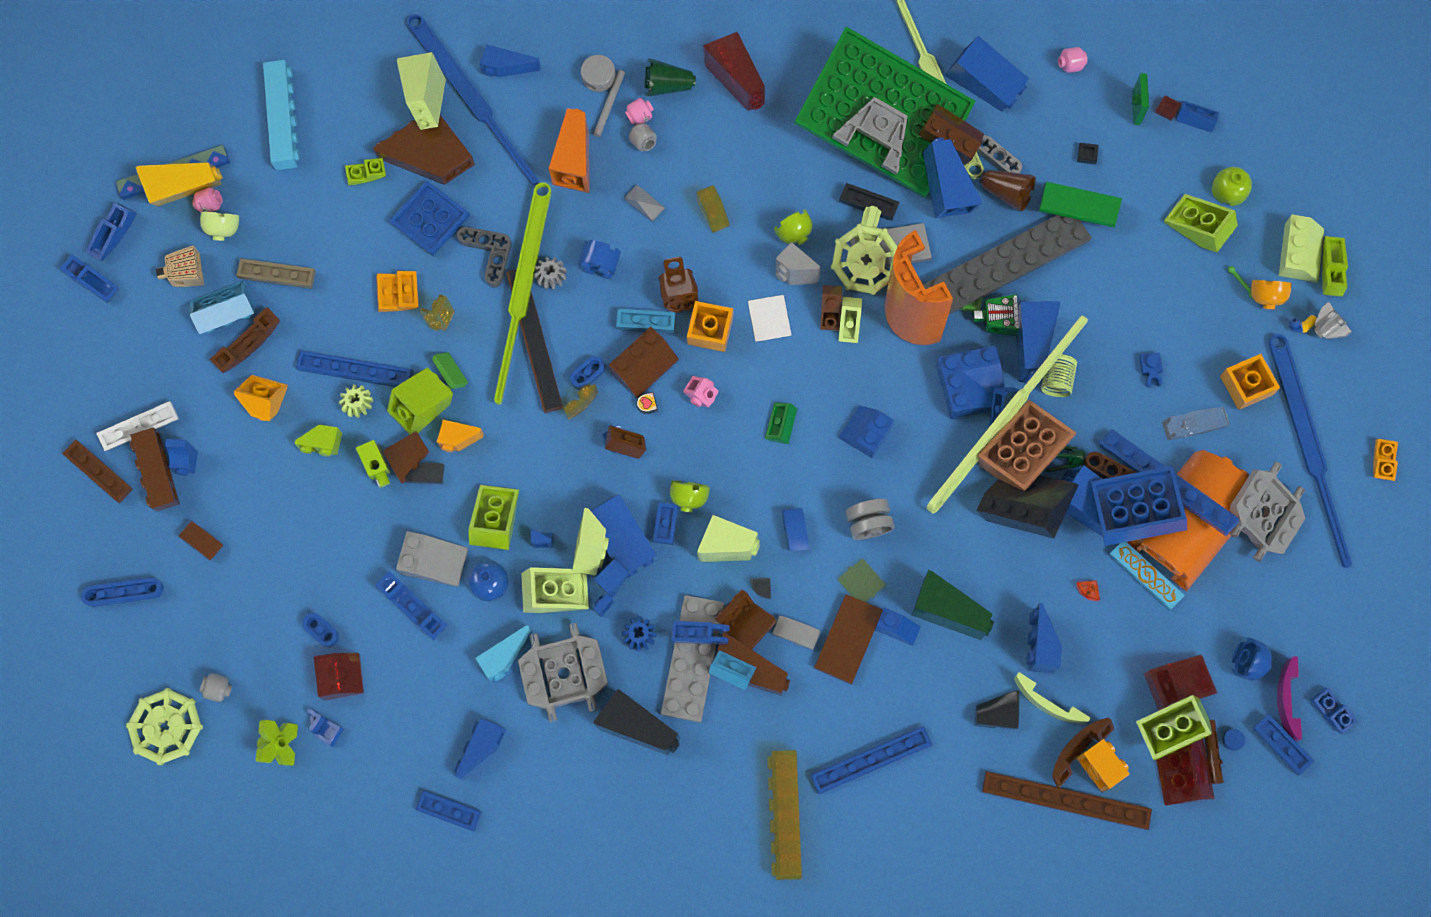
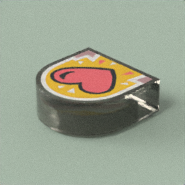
M654 392L642 394L638 397L636 404L641 413L651 414L658 412Z

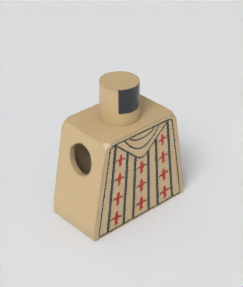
M194 245L166 255V267L156 268L158 279L168 278L173 287L204 285L200 253Z

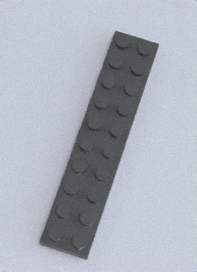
M1056 215L923 284L925 289H928L943 281L945 282L953 297L949 311L950 315L1090 242L1092 237L1080 220Z

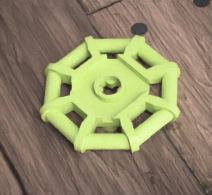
M860 223L841 238L835 240L834 257L830 266L847 291L853 290L876 295L877 291L889 284L897 245L886 228L880 229L863 226ZM864 234L878 237L876 241L864 239ZM858 235L860 240L850 247L847 242ZM882 239L891 251L885 253L879 244ZM843 248L848 250L846 262H840ZM865 254H869V258L872 259L867 265H864V262L861 260V257H865ZM886 257H892L890 271L884 268ZM845 266L853 274L850 280L842 269ZM883 272L886 277L874 284L873 278ZM857 278L868 279L869 285L858 284L855 281Z
M165 688L164 691L145 698L141 697L131 719L126 723V728H128L133 745L132 752L135 755L139 754L156 762L157 765H163L165 762L184 755L188 756L200 730H203V725L200 723L195 706L196 701L193 698L190 699L172 691L171 688ZM164 699V705L153 708L150 705ZM172 700L183 706L179 710L172 707ZM146 709L149 712L143 724L138 723ZM186 712L189 713L192 724L185 722L184 714ZM168 721L169 729L162 732L161 724ZM137 729H143L142 733L146 739L143 742H140ZM191 730L185 743H183L182 739L186 731ZM153 744L159 747L158 753H155L146 748ZM171 745H177L179 748L166 753V748H169Z

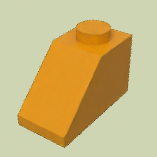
M443 420L437 443L443 451H461L483 438L484 433L478 427Z

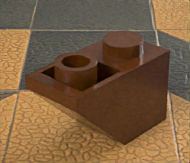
M823 285L820 330H840L842 286Z

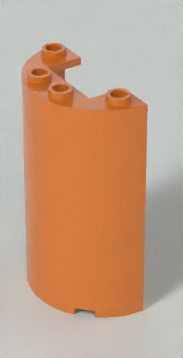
M914 230L905 236L897 246L891 268L884 312L888 325L901 339L917 345H931L941 341L953 297L944 281L928 289L924 288L911 264L912 256L925 249L917 231Z
M1205 450L1194 452L1177 473L1178 476L1229 512L1231 503L1249 477L1246 471L1234 466L1229 458L1225 456L1221 458ZM1184 507L1187 518L1186 531L1128 541L1127 543L1138 553L1143 549L1174 574L1171 580L1187 592L1231 535L1224 536Z

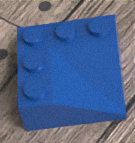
M996 345L938 357L936 367L950 419L991 411L994 388L1005 387Z

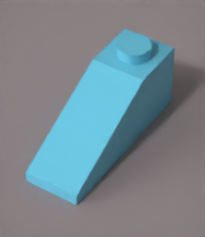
M528 625L475 658L490 681L502 679L505 676V672L510 669L529 635L532 633Z

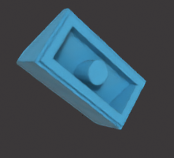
M719 650L711 664L709 674L746 690L756 667Z

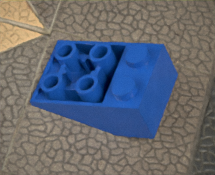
M1039 603L1033 609V613L1030 612L1029 625H1032V631L1028 634V645H1031L1030 653H1027L1026 665H1029V671L1054 674L1061 667L1062 645L1043 603Z

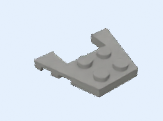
M874 97L844 126L835 132L832 138L845 146L849 144L856 130L889 149L881 167L896 175L900 167L899 162L902 154L901 149L905 135L907 115Z

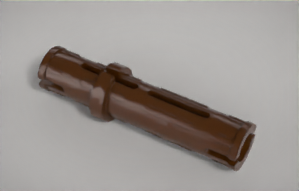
M1209 720L1212 734L1204 738L1207 754L1205 762L1209 770L1210 784H1223L1221 767L1223 760L1220 759L1216 721Z

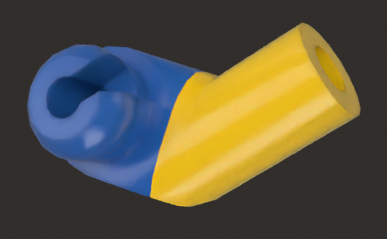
M1310 315L1304 322L1292 318L1289 321V328L1293 332L1306 333L1315 325L1317 318L1314 315Z

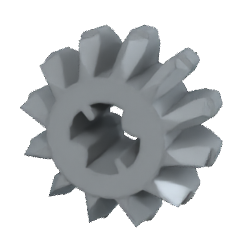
M546 257V262L540 260V266H535L537 273L534 274L535 279L538 280V285H544L546 290L549 286L555 290L556 284L562 287L561 281L566 280L565 274L567 273L566 268L563 267V262H557L555 257L552 261L548 257Z

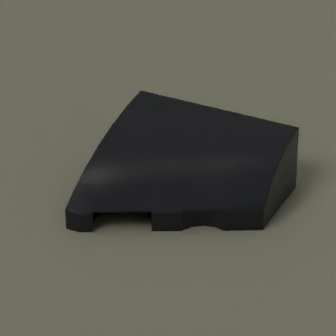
M1018 690L976 705L975 726L1018 729Z

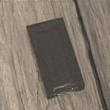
M419 463L415 470L411 469L408 472L404 483L443 484L445 465L440 463Z

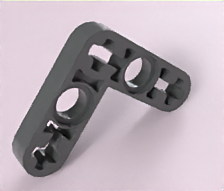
M470 227L459 229L457 238L461 245L491 251L485 272V280L490 287L500 286L503 282L512 247L509 236L503 233ZM466 233H468L470 237H467L466 240H464L462 236H465ZM483 236L490 238L486 244H481L479 240ZM505 240L506 244H503V247H500L499 243H502V241ZM495 257H502L503 262L496 265L493 263ZM495 269L497 278L494 279V281H491L490 277L494 276Z

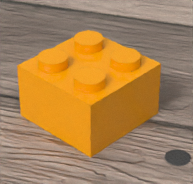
M695 301L687 333V344L725 352L733 321V308Z
M1262 354L1226 368L1220 376L1238 410L1271 397L1280 389Z
M1104 739L1076 758L1101 793L1112 788L1130 775L1127 771L1129 767L1125 761L1118 759L1114 753L1116 750L1113 745Z

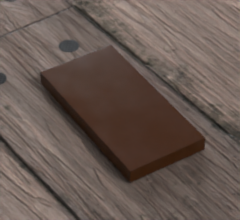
M846 594L814 669L852 685L883 610Z

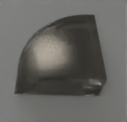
M751 578L750 583L754 592L762 598L771 599L770 578Z

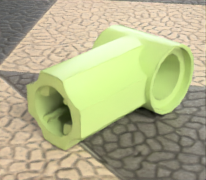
M870 206L865 208L861 225L877 228L881 215L878 207ZM864 234V239L875 241V235ZM858 235L855 237L856 241L860 240Z

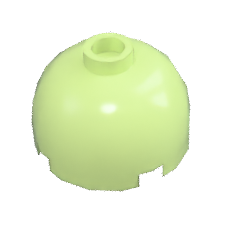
M201 212L200 225L207 235L213 236V240L224 241V237H231L238 230L239 215Z

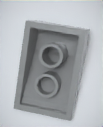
M407 531L396 570L400 575L459 587L468 548L427 535Z

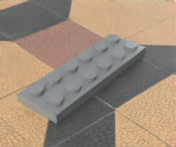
M685 595L680 621L712 622L713 624H718L715 619L720 611L724 609V602ZM713 630V637H718L719 632ZM675 643L661 716L698 723L702 722L711 676L709 670L714 660L717 644Z

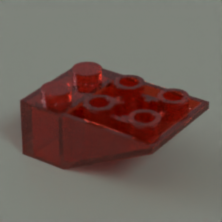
M1202 654L1172 662L1144 673L1158 711L1192 695L1203 699L1217 694Z

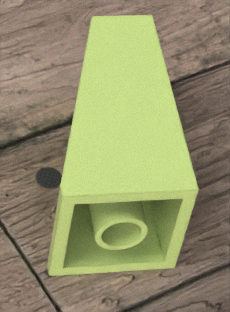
M433 53L397 58L405 101L420 130L438 127L446 79Z

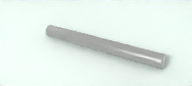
M618 70L593 134L596 137H600L625 75L623 70Z

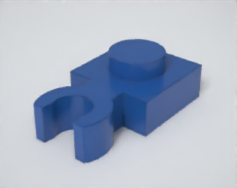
M1160 353L1140 354L1142 375H1148L1146 386L1150 388L1152 385L1151 380H1155L1157 386L1160 387L1162 378L1158 374L1163 372Z

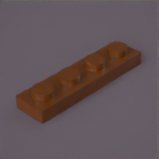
M75 440L62 453L119 504L133 490L131 486L78 440Z

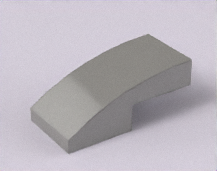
M780 615L772 634L791 641L796 645L813 650L820 630Z

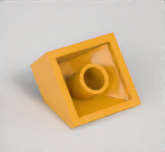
M251 375L234 390V395L250 416L259 418L262 421H270L278 413L288 385Z

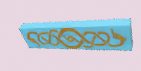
M1127 542L1120 543L1109 554L1169 611L1185 596Z

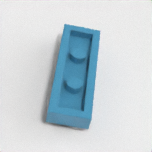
M618 309L616 329L646 331L649 327H652L656 332L674 333L676 314L675 312Z

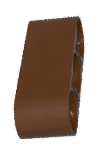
M1091 452L1085 458L1084 466L1102 479L1136 473L1099 452ZM1089 460H1095L1098 466H1092ZM1107 469L1114 470L1116 475H1109Z

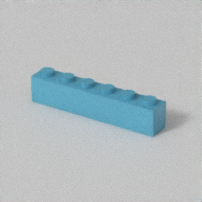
M285 60L263 63L271 163L275 170L297 168V160H300V153L296 149V143H299L297 132H295L297 119L293 113V110H296V104L294 99H292V94L295 93L293 83H291V78L293 77L292 67L288 66Z

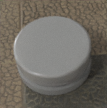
M603 55L590 56L581 66L582 81L591 91L603 92L612 87L616 77L613 62Z

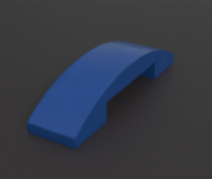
M390 571L375 585L433 641L448 626Z

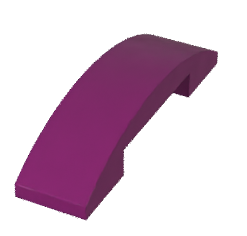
M1293 656L1286 661L1279 677L1277 705L1284 730L1297 742L1302 740L1301 718H1292L1291 680L1299 677L1298 656Z

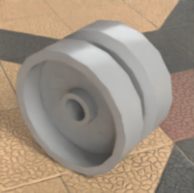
M874 499L861 502L849 507L845 511L847 521L853 524L850 527L852 539H870L895 529L893 517L887 515L890 512L888 500Z

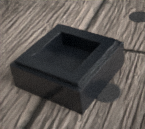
M1080 142L1077 162L1096 165L1099 145Z

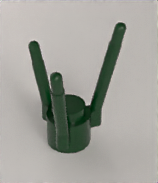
M1066 445L1063 449L1068 451L1066 453H1059L1056 457L1066 458V462L1069 464L1048 468L1046 472L1084 465L1085 451Z

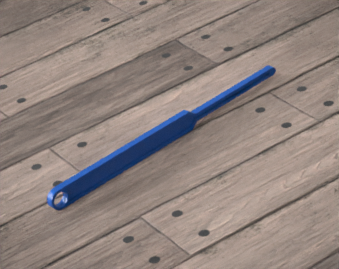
M418 14L409 16L407 19L409 29L426 52L433 53L442 73L477 120L485 122L531 184L533 186L539 184L538 178L492 119V109L422 16ZM414 19L421 20L419 26L413 27L410 25Z
M1275 334L1269 340V348L1308 474L1316 479L1342 566L1349 568L1352 562L1325 479V473L1328 468L1290 346L1284 335ZM1273 339H1281L1284 347L1276 348L1273 345Z

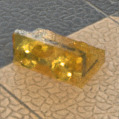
M439 294L437 300H434L432 311L425 308L420 310L428 327L439 331V329L446 331L455 312L447 296Z

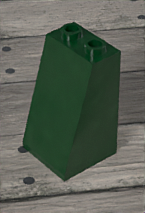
M927 571L912 616L978 640L988 636L994 624V621L991 620L992 613L933 571Z

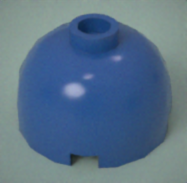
M486 560L473 566L469 572L468 584L475 597L489 602L504 595L508 588L509 579L503 566L495 561Z
M1248 637L1245 638L1247 639L1245 643L1241 641L1234 650L1231 662L1235 663V669L1232 668V672L1235 676L1243 679L1257 680L1270 671L1272 656L1264 643Z

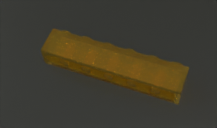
M797 750L771 751V756H767L768 769H772V777H768V788L773 790V799H769V811L774 812V820H770V833H774L775 841H771V854H775V863H771L772 876H776V881L802 880Z

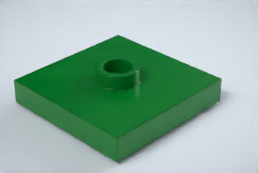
M1147 73L1139 74L1132 90L1134 125L1142 124L1149 109Z

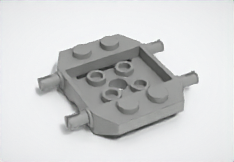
M1274 462L1270 471L1253 469L1230 505V512L1239 518V523L1229 534L1234 538H1237L1241 531L1247 534L1250 541L1258 548V551L1253 556V559L1261 562L1267 552L1284 554L1305 520L1300 503V498L1305 489L1298 486L1292 494L1276 478L1279 470L1282 468V465L1278 462ZM1262 507H1264V514H1263V515H1262V511H1261ZM1282 515L1277 525L1273 529L1274 523L1276 522L1277 518ZM1271 532L1268 539H1266L1265 537L1267 536V534Z
M577 623L569 625L572 637L559 642L541 646L538 633H534V637L533 634L529 635L532 647L518 660L527 703L530 706L546 710L549 723L553 722V720L554 722L558 721L555 709L569 703L586 700L589 712H593V709L597 711L595 699L608 685L598 640L579 635ZM577 649H579L580 658L588 688H585L583 676L576 651ZM539 659H543V664L551 694L550 698H548L547 690ZM563 668L570 671L566 679H561L558 676L559 671Z

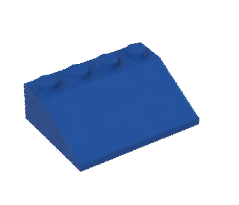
M1173 466L1091 482L1105 546L1187 530V518Z

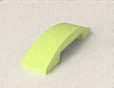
M1020 672L1014 677L1023 695L1044 713L1056 719L1075 724H1086L1090 720L1089 716L1073 706L1066 712L1034 692L1033 689L1037 683Z

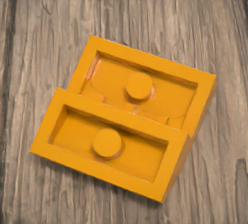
M416 271L377 274L378 312L418 308Z

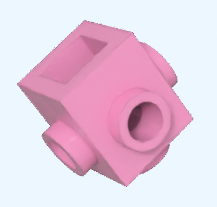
M692 376L683 392L691 399L690 402L693 405L709 407L714 402L719 391L709 379Z

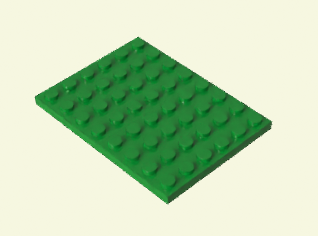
M846 26L796 117L794 124L925 198L930 188L923 152L931 143L918 136L919 132L936 104L966 121L976 101ZM874 97L907 115L905 135L901 149L902 154L899 162L900 167L896 175L881 167L889 149L857 130L847 146L832 138L835 132L844 126Z

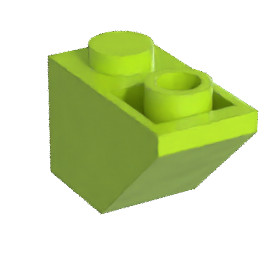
M317 425L296 439L295 445L299 448L300 452L307 454L319 452L320 455L330 457L331 454L338 455L342 432L338 427Z

